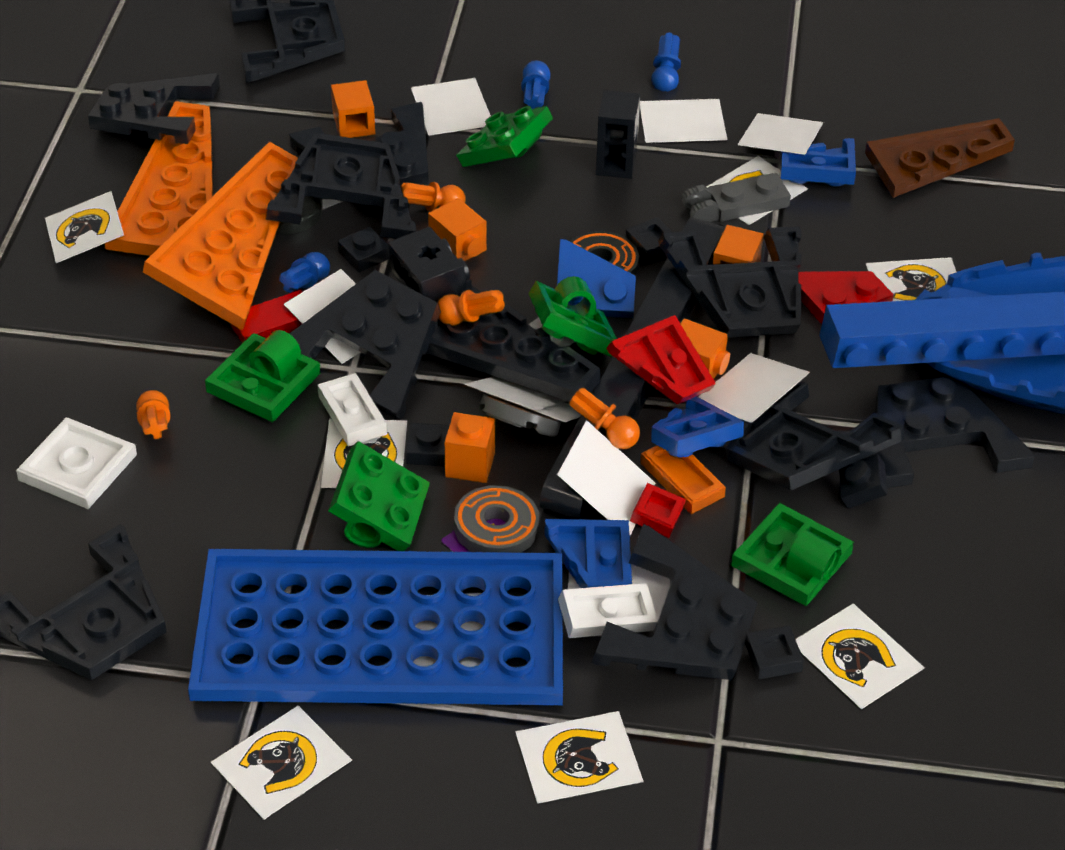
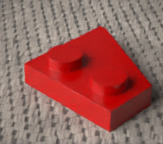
M872 271L798 272V283L801 284V302L821 324L826 305L893 301L894 294Z
M675 315L613 340L606 348L609 354L677 405L710 391L716 384Z

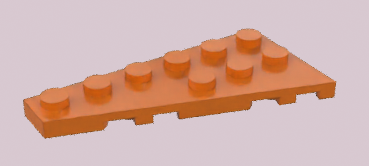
M175 101L167 117H194L196 131L188 144L175 143L174 136L162 134L163 138L161 140L154 141L117 211L124 236L104 243L106 250L151 256L213 196L210 106Z
M268 142L144 262L143 273L243 330L280 224L278 221L266 220L267 207L271 199L274 200L281 190V184L284 179H288L294 170L298 158L275 144Z

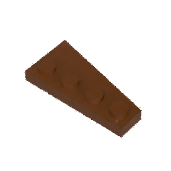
M1000 118L869 141L866 142L865 154L894 198L1013 151L1015 139Z

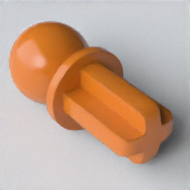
M404 182L400 186L403 196L407 198L409 204L425 206L426 210L430 212L435 210L437 206L441 207L457 198L464 203L466 202L463 190L456 185H446L440 189L437 182H430L428 186Z
M466 290L460 296L455 294L445 295L437 302L441 309L438 319L443 324H451V326L460 324L464 319L468 322H475L479 319L480 315L500 312L505 307L503 293L500 290H490L476 294L471 290Z
M580 388L571 398L570 406L593 423L597 430L603 427L606 430L607 439L616 448H631L639 440L640 428L638 423L629 416L616 417L612 414L616 408L615 404L608 407L585 388Z
M148 390L142 393L137 400V420L142 426L144 435L152 434L154 439L162 438V431L168 429L167 424L170 421L169 401L162 392Z

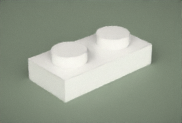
M356 373L318 384L319 398L348 447L354 445L357 441L362 443L387 435L386 421Z
M647 583L562 590L558 598L569 638L602 635L607 622L633 632L653 631L658 622Z

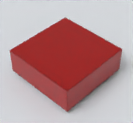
M647 483L633 510L630 521L640 526H643V524L650 526L661 535L670 538L687 499Z

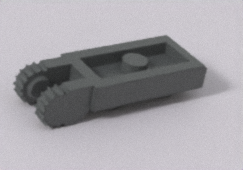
M777 172L714 185L708 188L704 185H698L695 188H688L681 197L686 208L689 207L691 210L689 212L690 217L707 222L717 220L722 222L787 208L790 206L791 195Z

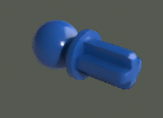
M670 32L660 37L658 55L653 60V65L656 69L652 73L651 82L653 87L660 91L674 90L679 83L677 70L681 67V60L678 58L680 38Z
M531 61L523 69L521 88L524 92L523 102L531 106L532 109L544 105L545 95L549 91L550 69L542 61Z
M310 252L303 258L295 260L291 268L281 273L279 281L283 283V290L292 292L301 287L310 288L314 286L319 280L329 275L330 262L320 252Z

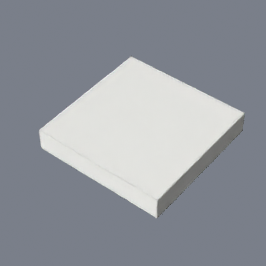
M65 417L16 470L17 477L23 483L89 509L137 455L136 446L133 443Z

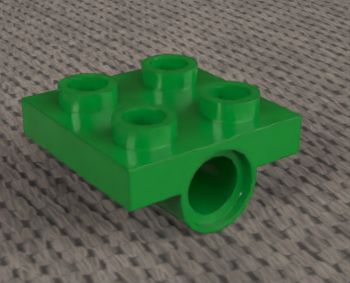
M525 106L510 114H505L504 112L495 113L485 120L486 125L480 131L466 139L467 144L456 156L462 167L513 157L519 158L539 140L543 128L553 119V116L547 106L534 109L531 106Z
M567 277L561 280L554 289L539 281H535L528 294L534 305L535 313L542 323V329L557 339H563L565 336L576 341V344L581 349L590 354L597 355L600 352L612 358V355L609 354L606 348L611 341L617 338L604 312L596 308V301L587 283L579 277ZM577 296L583 297L578 304L568 305L572 298Z
M274 330L267 338L253 333L205 380L206 392L268 421L274 422L320 375V363L301 354L298 342L286 331Z
M357 441L349 450L328 512L346 521L344 533L353 544L371 548L383 542L397 551H405L411 545L430 482Z
M779 503L733 553L731 566L807 606L852 554L854 541Z

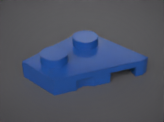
M852 138L843 139L842 147L826 150V145L822 142L811 144L805 155L789 152L781 153L780 178L782 180H789L797 184H803L808 181L823 182L830 186L854 185L855 140Z
M560 239L557 285L567 277H579L587 283L596 301V308L603 311L606 317L634 318L636 276L568 240ZM577 296L572 298L568 305L578 304L583 297Z
M696 396L686 401V409L682 411V409L674 408L668 413L667 418L660 419L652 426L651 442L665 449L672 456L688 457L694 451L707 447H721L727 441L743 437L744 421Z
M545 519V537L556 553H562V562L580 588L632 584V570L629 563L631 558L629 520Z

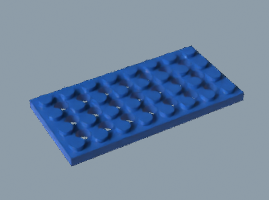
M208 549L188 687L190 701L563 705V616L558 601L562 592V553ZM252 584L260 587L253 593H242L239 591L245 585ZM291 585H299L305 588L296 594L284 592ZM334 586H345L349 588V590L343 594H332L328 592ZM388 586L394 589L393 592L386 595H379L373 592L377 587ZM423 587H434L439 590L433 595L418 593L419 589ZM476 587L484 592L477 596H468L462 591L466 588ZM512 588H522L528 591V593L524 596L516 597L508 594L507 591ZM242 619L256 621L253 626L248 628L234 626ZM289 619L301 622L299 626L292 629L279 626L283 621ZM332 620H341L347 623L340 629L325 627ZM380 620L388 621L392 624L384 630L370 627L372 623ZM423 621H431L438 625L431 630H420L415 627ZM466 622H478L483 627L475 631H468L460 626ZM513 622H521L526 624L528 628L517 632L509 630L506 626ZM238 654H246L252 657L243 664H234L229 661ZM283 655H293L298 658L294 663L288 665L275 662ZM330 655H337L344 659L337 665H326L321 662ZM374 656H385L390 659L388 663L381 666H374L367 662ZM422 656H428L436 660L430 666H419L413 661ZM466 657H476L482 663L474 667H466L460 664L459 661ZM519 657L525 659L528 663L525 666L516 668L507 665L505 662L510 658Z

